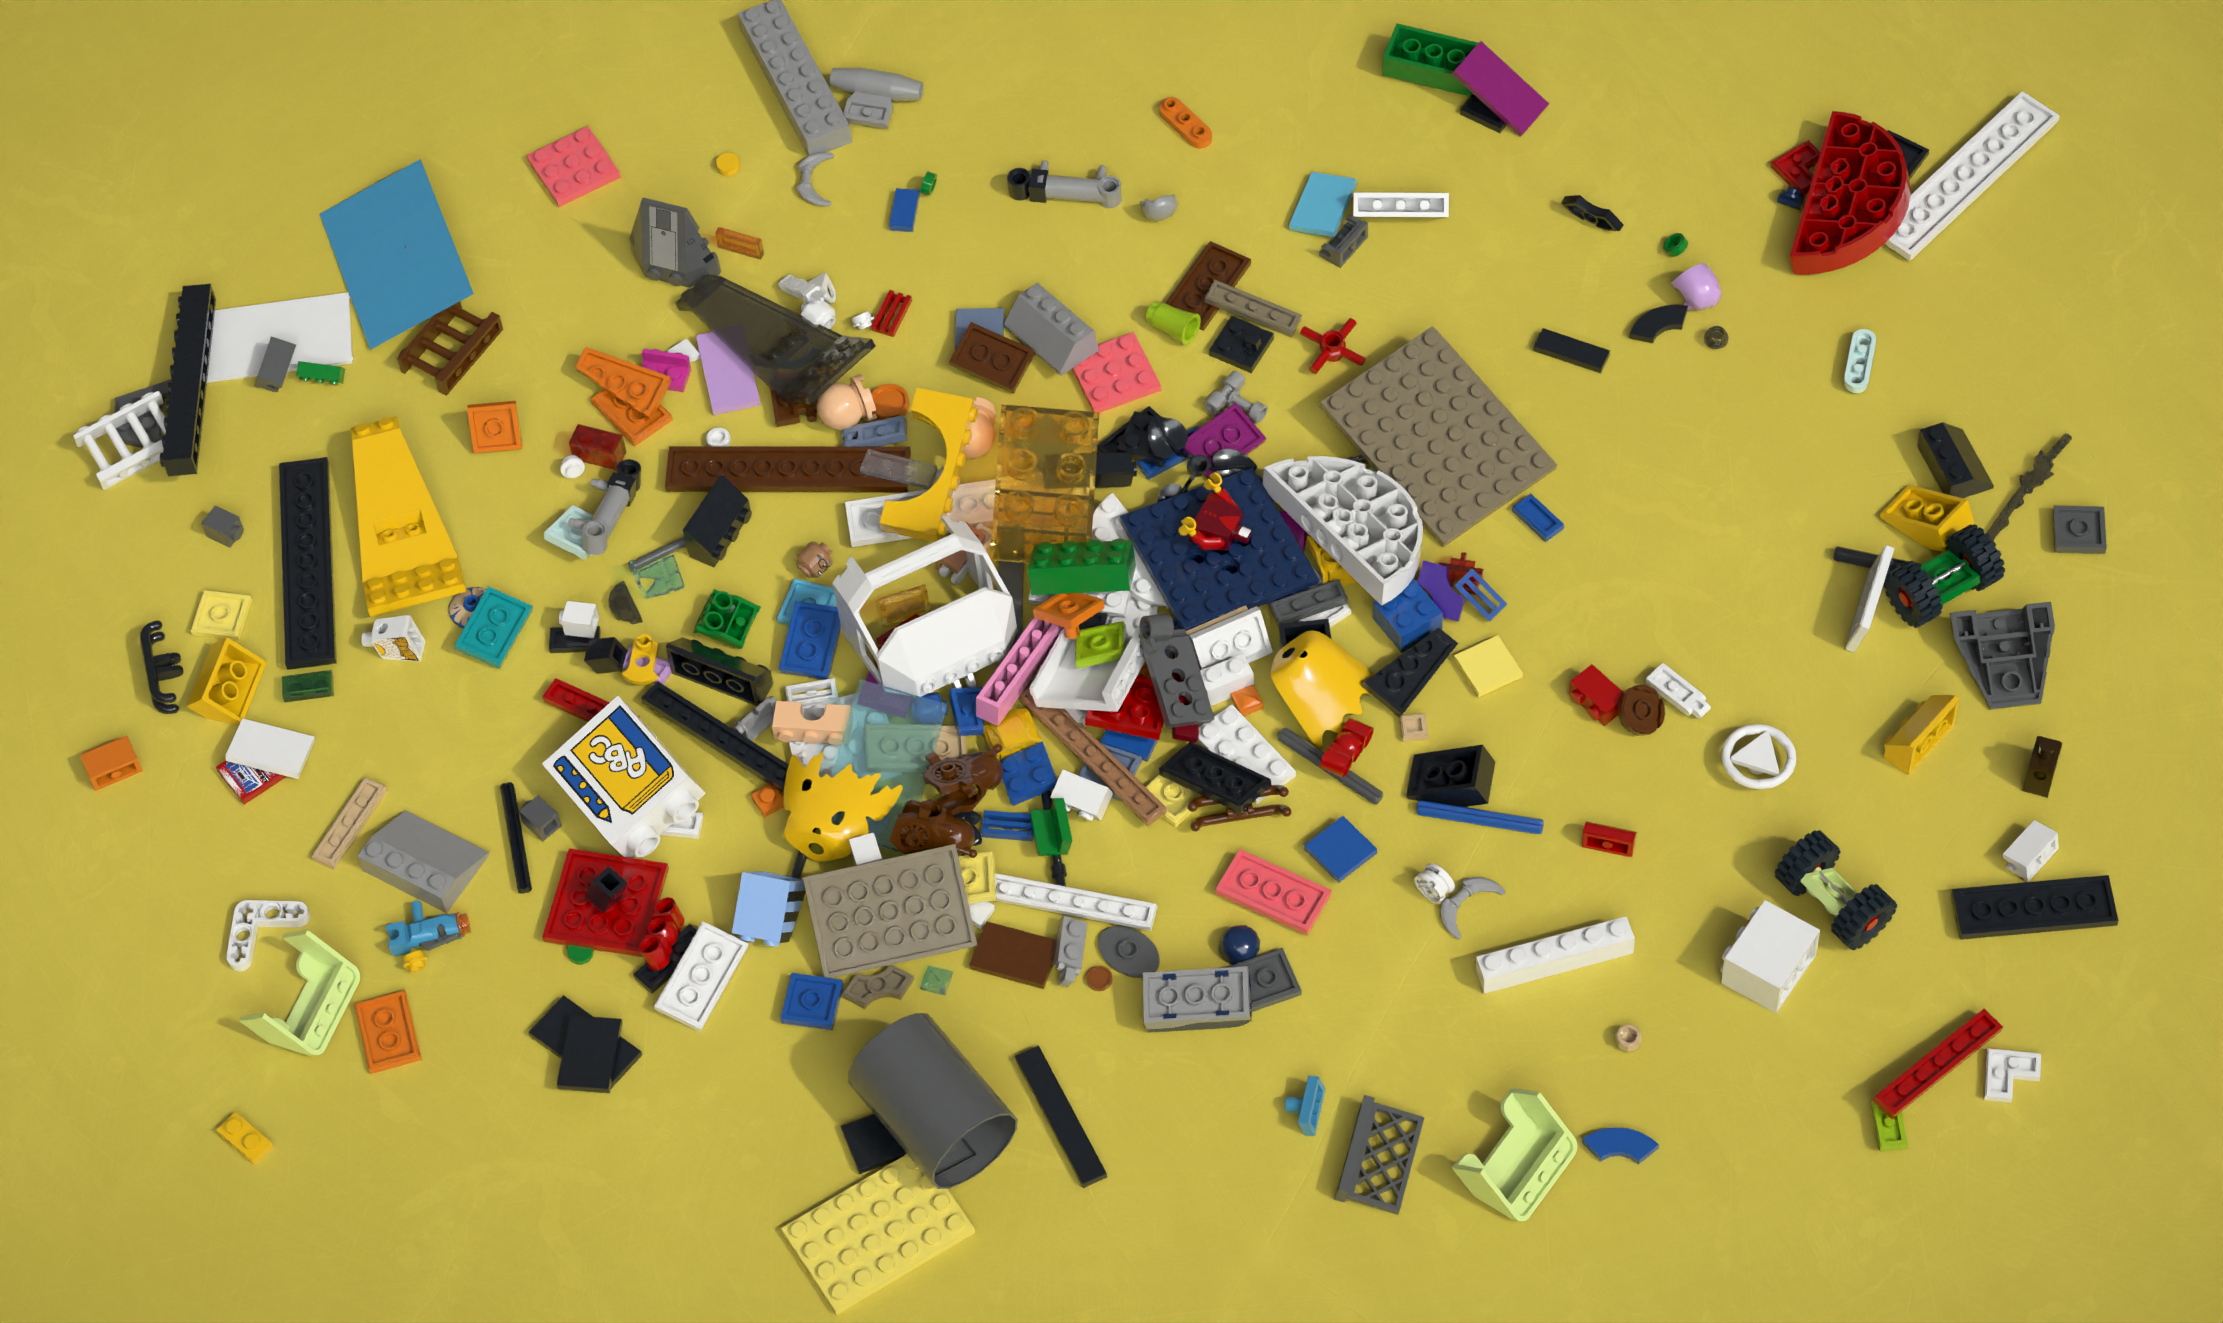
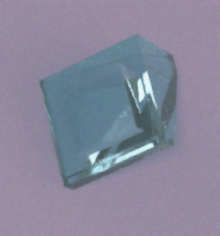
M928 965L920 989L945 995L953 971Z

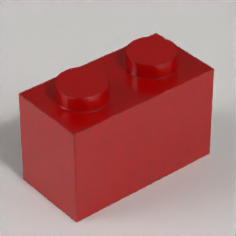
M1593 664L1570 681V698L1575 704L1585 708L1593 720H1598L1603 726H1606L1618 716L1617 705L1623 691Z

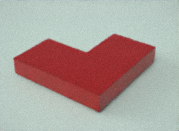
M1808 140L1772 161L1771 168L1790 187L1801 190L1800 195H1805L1809 192L1813 174L1808 168L1817 164L1820 151Z

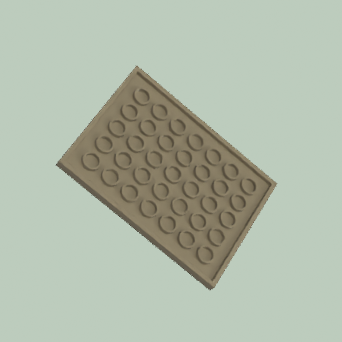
M1433 326L1322 400L1319 405L1376 472L1378 470L1383 472L1408 492L1416 503L1417 512L1422 519V524L1442 547H1445L1517 497L1557 467L1552 458Z

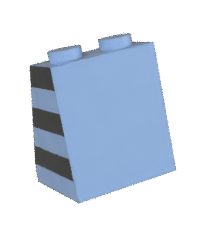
M765 871L742 872L732 933L739 934L740 939L755 942L756 938L763 939L765 945L779 947V943L789 942L806 893L803 879Z

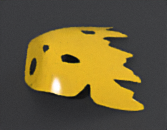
M822 752L817 756H813L806 767L802 765L796 755H793L789 762L784 785V810L791 811L786 822L784 836L792 846L814 861L824 862L844 858L851 853L849 839L868 834L866 816L874 821L882 820L898 800L903 786L898 785L891 790L887 785L879 793L870 795L876 782L881 777L880 773L858 778L857 774L852 771V764L850 763L832 778L827 773L820 777L819 770L823 758ZM805 779L811 780V788L807 791H802L803 781ZM837 812H845L844 818L839 825L832 824L831 818ZM814 828H819L821 830V834H816L812 831ZM817 843L821 845L824 852L822 854L813 853L809 849V844Z

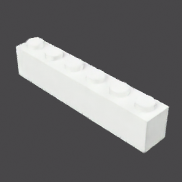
M1622 917L1477 956L1476 974L1483 994L1633 954L1635 937L1627 917Z

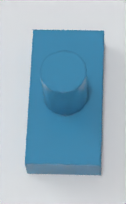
M1308 1076L1304 1097H1287L1285 1102L1287 1113H1300L1298 1124L1305 1136H1315L1325 1094V1087L1319 1076Z

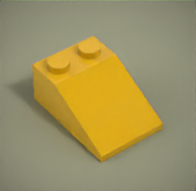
M1908 485L1879 514L1881 519L1925 548L1940 552L1946 551L1948 546L1946 540H1948L1949 536L1975 523L1967 499L1913 485Z

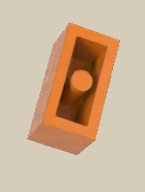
M128 736L114 739L108 744L90 749L87 753L80 755L95 791L143 771Z

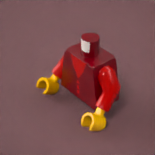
M1218 473L1210 474V479L1204 481V487L1207 490H1214V493H1209L1196 518L1186 517L1181 521L1183 525L1179 527L1181 535L1186 536L1189 534V541L1195 543L1204 551L1219 549L1226 551L1229 550L1234 539L1247 544L1252 535V530L1242 526V510L1233 501L1225 488L1220 487L1222 478Z

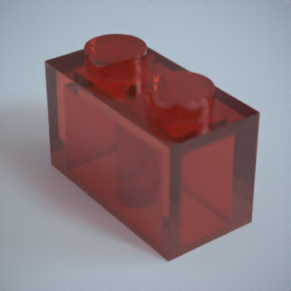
M577 424L569 441L572 455L579 457L585 463L617 470L618 463L623 460L627 452L623 435Z

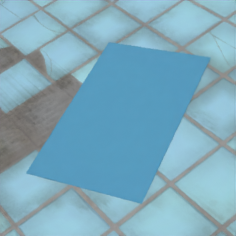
M421 159L320 213L370 350L474 294Z

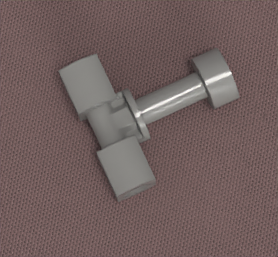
M1232 371L1223 381V389L1220 392L1214 391L1205 401V410L1214 416H1217L1226 405L1230 407L1237 403L1240 408L1249 412V418L1256 423H1260L1264 419L1268 407L1259 401L1253 404L1240 397V389L1245 385V377L1237 371Z

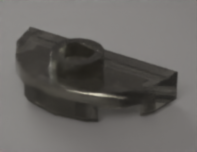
M620 582L612 589L608 599L612 615L617 620L630 622V624L642 623V617L625 582Z

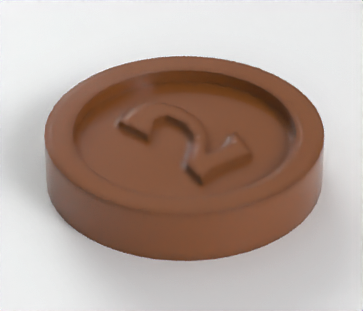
M1104 966L1091 968L1086 975L1087 985L1094 991L1108 989L1112 984L1111 971Z

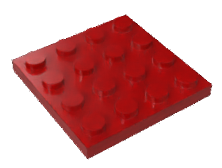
M569 848L542 936L543 941L643 957L639 951V944L643 941L646 928L652 921L651 916L655 913L654 906L661 898L669 870L668 863ZM609 866L628 884L621 898L603 913L585 895L592 880Z

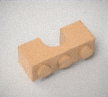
M776 701L772 724L774 738L782 742L802 741L808 744L830 743L836 746L841 744L850 745L854 720L852 707L849 705L826 704L825 713L821 718L807 720L804 718L801 702Z

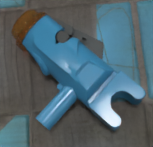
M420 901L411 903L414 923L405 924L404 921L386 926L391 939L388 942V946L393 956L410 953L411 948L421 946L430 951L441 945L462 939V937H465V934L471 933L467 913L436 915L435 918L426 919L423 918Z

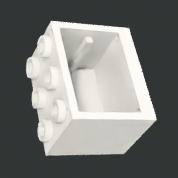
M1765 900L1760 908L1756 906L1753 909L1747 927L1742 926L1735 938L1737 941L1733 947L1729 945L1722 956L1724 963L1720 969V972L1723 973L1721 984L1777 1014L1815 958L1820 930Z

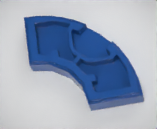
M1628 1128L1602 1129L1593 1132L1582 1140V1143L1600 1162L1608 1157L1622 1156L1640 1164L1659 1148V1144L1649 1136Z

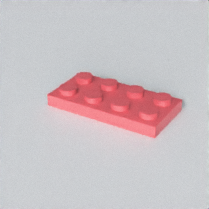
M1241 849L1237 852L1215 889L1217 895L1307 936L1331 897L1330 889Z

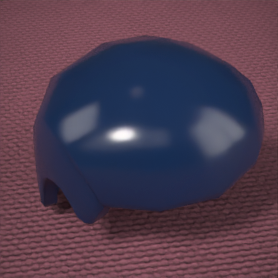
M1235 925L1228 928L1222 935L1218 951L1223 960L1234 965L1254 958L1260 949V939L1257 932L1251 927Z

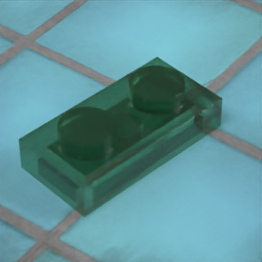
M332 670L282 676V696L284 702L334 696Z

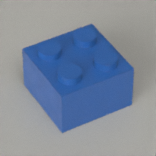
M1414 578L1391 601L1382 606L1377 601L1373 602L1374 621L1401 653L1413 647L1437 628L1442 629L1443 612Z

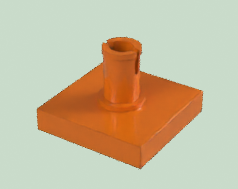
M516 401L467 406L474 453L522 449Z
M1067 593L1054 595L1035 607L1033 613L1036 619L1064 627L1065 638L1074 639L1081 634L1079 624L1105 607L1103 599L1084 593Z

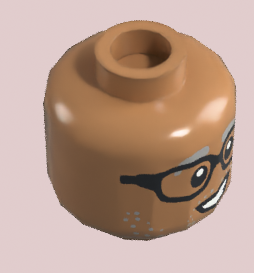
M810 542L797 554L798 563L796 565L808 578L811 576L818 578L833 564L832 558L829 556L832 551L823 542L820 544Z

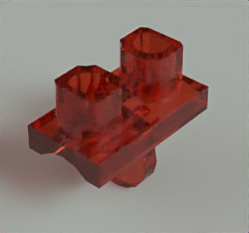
M1466 552L1461 553L1460 559L1451 558L1450 564L1439 562L1440 565L1449 568L1448 579L1453 589L1455 580L1460 581L1472 568L1484 579V569L1475 568L1476 561L1467 560ZM1471 576L1469 579L1479 588L1480 583ZM1464 583L1463 588L1469 594L1475 595L1476 593Z

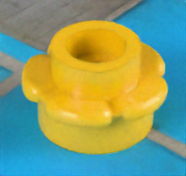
M423 951L411 952L403 957L405 963L403 968L409 969L410 972L420 971L425 968L424 964L428 958L424 957Z

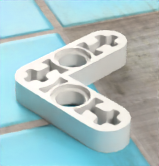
M245 900L238 903L234 910L227 950V961L231 969L240 972L251 966L258 927L298 928L306 925L310 920V913L306 904L300 901ZM247 910H251L252 913L247 915L248 923H245L243 914H246ZM269 910H279V914L275 918L269 919L266 917V913ZM297 911L302 912V914L298 915V918H294L293 915H296ZM242 931L250 932L246 940L240 941L236 938ZM238 948H240L244 958H240V961L236 962L235 959H238L240 954Z

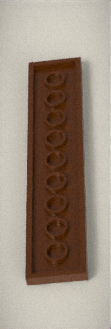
M669 446L665 489L666 492H709L719 476L722 475L740 492H908L911 450L910 447Z

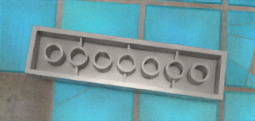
M771 0L739 12L738 18L741 32L807 155L826 153L852 143L850 125L782 0Z

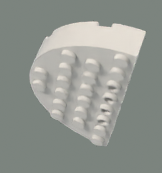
M1308 456L1307 460L1295 462L1292 458L1264 467L1263 486L1269 496L1381 606L1394 599L1409 585L1420 562L1423 525L1422 519L1417 512L1416 503L1408 492L1394 479L1379 470L1375 473L1366 469L1365 464L1327 456Z

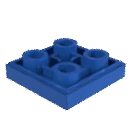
M1344 816L1340 817L1304 845V850L1338 883L1377 854V848Z

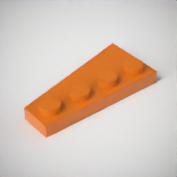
M585 347L575 366L579 373L650 421L672 382L670 376Z

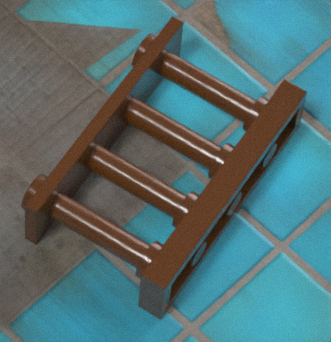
M460 302L437 313L412 342L400 352L397 360L401 372L406 374L414 366L435 377L439 392L447 396L503 331L500 315L491 312L487 318L481 319L463 310ZM456 316L478 328L472 335L468 336L448 326V324ZM440 333H443L464 345L458 352L454 353L433 341ZM428 349L449 360L444 368L439 369L419 358Z

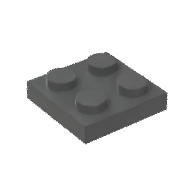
M2054 505L2055 552L2106 553L2104 507Z

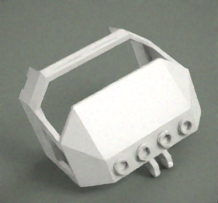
M941 515V520L951 532V535L865 574L851 556L846 562L848 567L842 576L837 575L832 583L842 633L885 693L919 698L950 683L952 689L962 688L959 679L963 677L969 688L976 687L973 673L1005 658L1011 649L1018 632L1012 596L1008 592L982 543L966 522L959 520L957 522L951 521L948 517ZM960 550L966 551L969 573L979 587V590L895 628L882 648L878 650L859 612L874 589ZM992 580L999 591L993 589ZM867 647L876 660L879 671L867 656Z

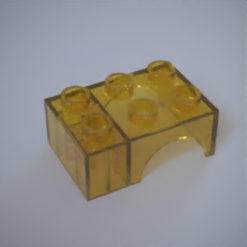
M1001 404L989 556L991 560L1029 563L1034 545L1042 542H1049L1051 544L1064 543L1066 541H1074L1076 543L1088 542L1092 539L1099 412Z

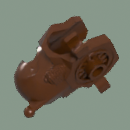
M996 744L986 752L981 751L972 755L964 754L956 759L944 758L941 760L934 752L925 755V759L930 762V765L927 766V771L923 775L924 783L932 785L940 794H944V796L937 799V803L947 809L946 812H949L951 816L960 812H971L986 795L987 789L994 790L1002 781L1003 767L996 756L1002 750V746ZM972 784L976 785L977 791L972 788Z
M932 799L922 802L916 800L907 801L902 814H898L889 842L899 851L904 852L903 855L956 844L958 857L965 854L971 858L977 856V851L971 849L975 839L973 826L962 818L958 819L951 816L949 812H946L947 809Z

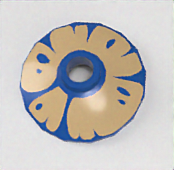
M471 587L467 588L466 592L459 593L453 597L449 605V614L456 625L461 628L466 626L486 589Z

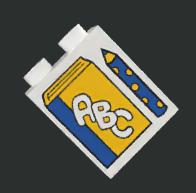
M619 696L613 699L542 763L606 840L624 857L635 858L636 856L644 857L653 852L660 843L661 838L659 835L674 822L681 823L689 819L698 809V800L706 794L641 718Z

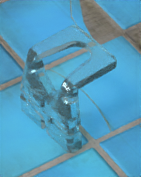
M674 555L667 556L662 561H657L641 570L637 569L633 560L629 561L636 583L646 599L670 594V591L674 590L676 592L685 587ZM639 578H651L655 581L645 591Z

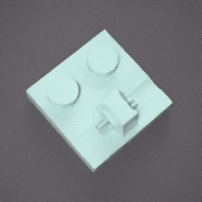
M572 505L544 532V540L585 560L590 554L586 553L582 548L583 530L570 526L568 521L570 518L589 522L593 515Z

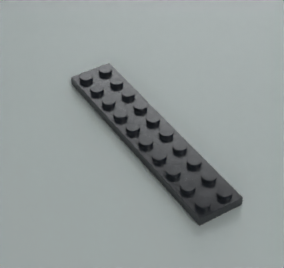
M327 457L279 463L285 665L287 670L336 664L329 461Z

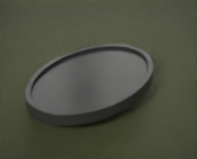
M1124 926L1110 927L1101 933L1098 941L1101 956L1115 971L1133 978H1143L1144 972L1157 971L1160 964L1159 953L1147 936L1135 929Z

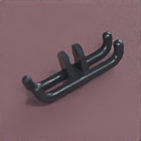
M156 620L146 624L140 632V643L148 686L155 709L164 714H174L179 711V706L177 704L165 703H173L177 697L174 693H162L159 681L182 676L183 667L175 665L180 663L181 656L175 652L153 655V644L165 639V634L162 631L151 634L153 631L160 630L163 626L161 621Z

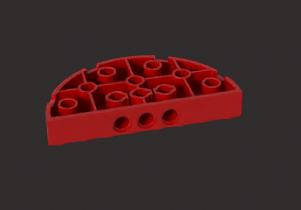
M1832 111L1790 253L1794 274H1819L1854 264L1878 250L1894 235L1901 225L1910 202L1911 187L1908 170L1899 144L1889 132L1877 123L1864 121L1861 116Z

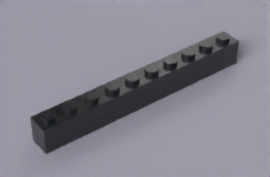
M211 284L183 286L182 296L178 297L180 313L176 314L178 330L174 331L176 347L172 348L174 364L170 365L172 382L168 383L170 399L166 400L168 416L164 417L166 433L162 435L164 450L160 453L161 467H165L168 477L197 474L216 307V298Z

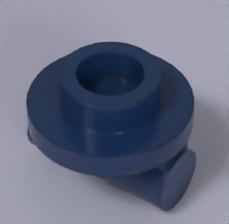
M1788 186L1787 190H1781L1777 203L1800 210L1804 196L1800 195L1801 190Z

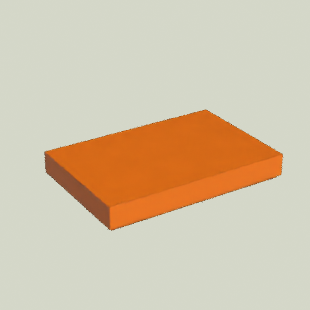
M604 389L590 398L591 403L634 447L673 420L672 415L661 404L650 421Z
M405 990L354 1003L371 1074L422 1060Z

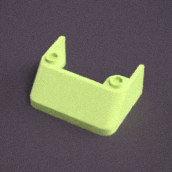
M310 931L286 933L283 939L301 952L296 962V968L299 975L307 980L286 1022L280 1018H270L265 1013L242 1016L239 1021L270 1044L308 1056L320 1055L325 1051L359 984L360 972L355 965Z

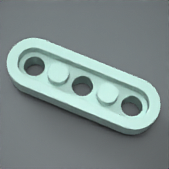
M1860 329L1852 335L1844 376V386L1852 393H1861L1868 387L1876 346V336L1870 330Z

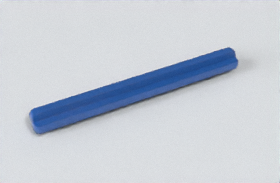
M1420 800L1417 805L1418 815L1535 834H1541L1544 826L1542 819L1424 800Z

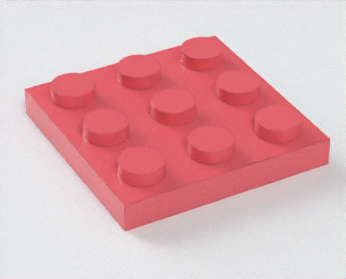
M589 126L527 155L528 162L558 207L621 178L619 170Z
M1134 332L1098 344V352L1072 368L1094 415L1161 391V384Z

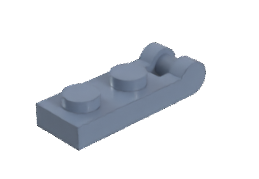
M902 415L843 429L841 431L842 439L844 440L842 447H877L906 441L907 420Z

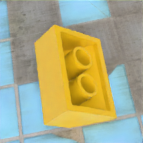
M228 637L212 644L186 707L206 719L240 725L242 718L244 719L267 662Z
M1931 695L1926 702L1921 701L1915 709V714L1911 718H1905L1899 727V731L1895 735L1891 734L1884 743V759L1909 775L1954 726L1960 698L1956 695Z

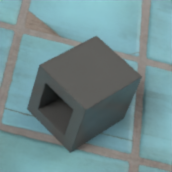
M214 506L201 523L206 537L231 548L235 541L241 538L244 531L239 516L218 506Z
M539 795L533 800L527 801L522 809L519 810L523 824L542 842L562 826L558 813Z

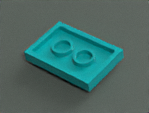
M488 586L456 641L455 650L500 669L529 618L533 606Z

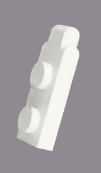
M1664 663L1646 678L1645 684L1654 688L1659 695L1687 716L1693 714L1696 718L1700 719L1711 709L1703 693Z

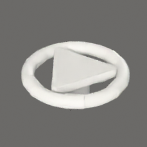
M1751 724L1738 728L1728 736L1721 750L1722 764L1727 774L1738 784L1752 789H1769L1782 784L1793 773L1797 763L1796 750L1791 739L1779 729L1764 724ZM1761 733L1759 737L1731 757L1733 747L1740 738L1746 735ZM1771 736L1785 748L1787 753L1786 763L1780 773ZM1732 763L1747 767L1753 774L1766 773L1775 777L1759 780L1750 779L1743 776Z

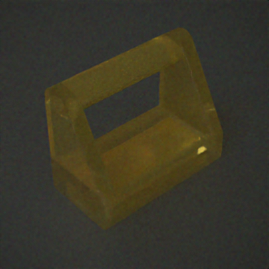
M925 584L879 598L875 601L883 626L908 619L916 613L921 615L931 612Z

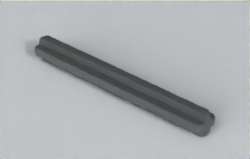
M1283 728L1279 732L1278 740L1320 768V762L1324 755L1323 751L1288 728ZM1324 770L1373 804L1377 805L1383 798L1381 790L1351 770L1348 771L1344 778Z

